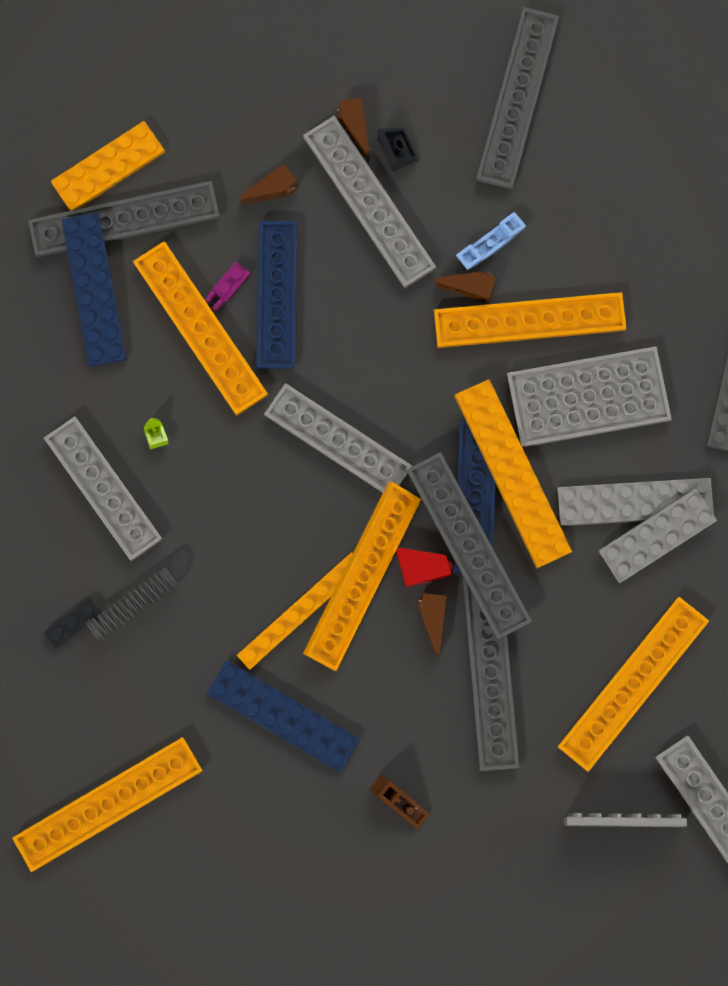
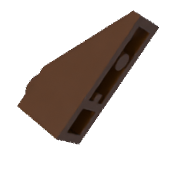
M362 98L341 100L340 107H337L338 119L342 118L344 128L364 156L369 157Z
M282 164L241 194L239 201L244 205L282 198L286 195L289 196L297 190L298 183L285 164Z
M485 271L482 273L473 272L438 277L435 280V286L489 303L496 277Z
M423 593V598L418 600L417 609L421 610V617L434 653L439 656L446 596Z
M382 775L378 777L369 789V791L416 829H419L430 815Z

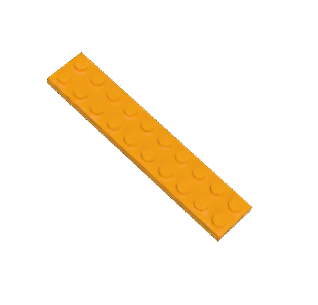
M165 241L134 260V265L235 415H239L268 396V393Z
M622 292L434 310L438 348L626 331Z
M490 379L455 394L454 397L536 568L571 553L572 550Z
M388 482L307 644L304 655L331 670L337 671L421 501L420 498L394 482Z
M678 597L557 747L589 772L707 625L709 620Z
M184 737L24 830L12 839L30 871L34 872L201 773L203 770Z

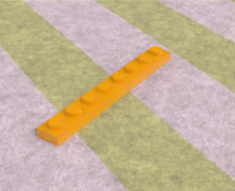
M352 552L237 654L238 658L249 670L331 598L353 554Z

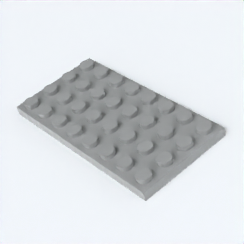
M656 346L507 373L522 448L672 420Z

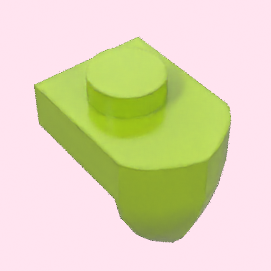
M155 418L149 419L144 426V433L149 448L153 449L167 445L168 439L161 421Z

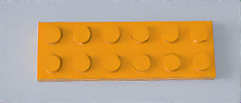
M143 121L53 179L51 183L69 210H77L164 154L165 150L145 121Z

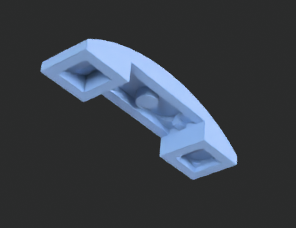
M513 212L502 220L496 228L473 245L470 244L459 252L456 257L469 270L506 245L526 225Z

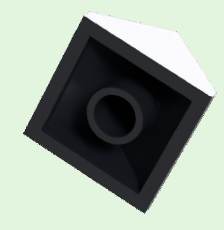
M404 127L378 130V141L393 172L419 160Z

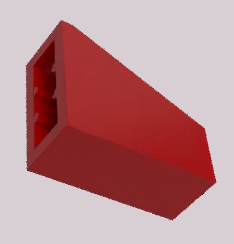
M404 548L396 549L406 588L451 577V571L454 569L451 559L447 560L446 555Z

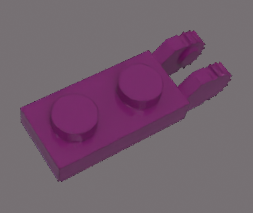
M235 262L206 296L205 302L209 304L216 295L221 299L212 308L213 311L217 312L250 277V272Z

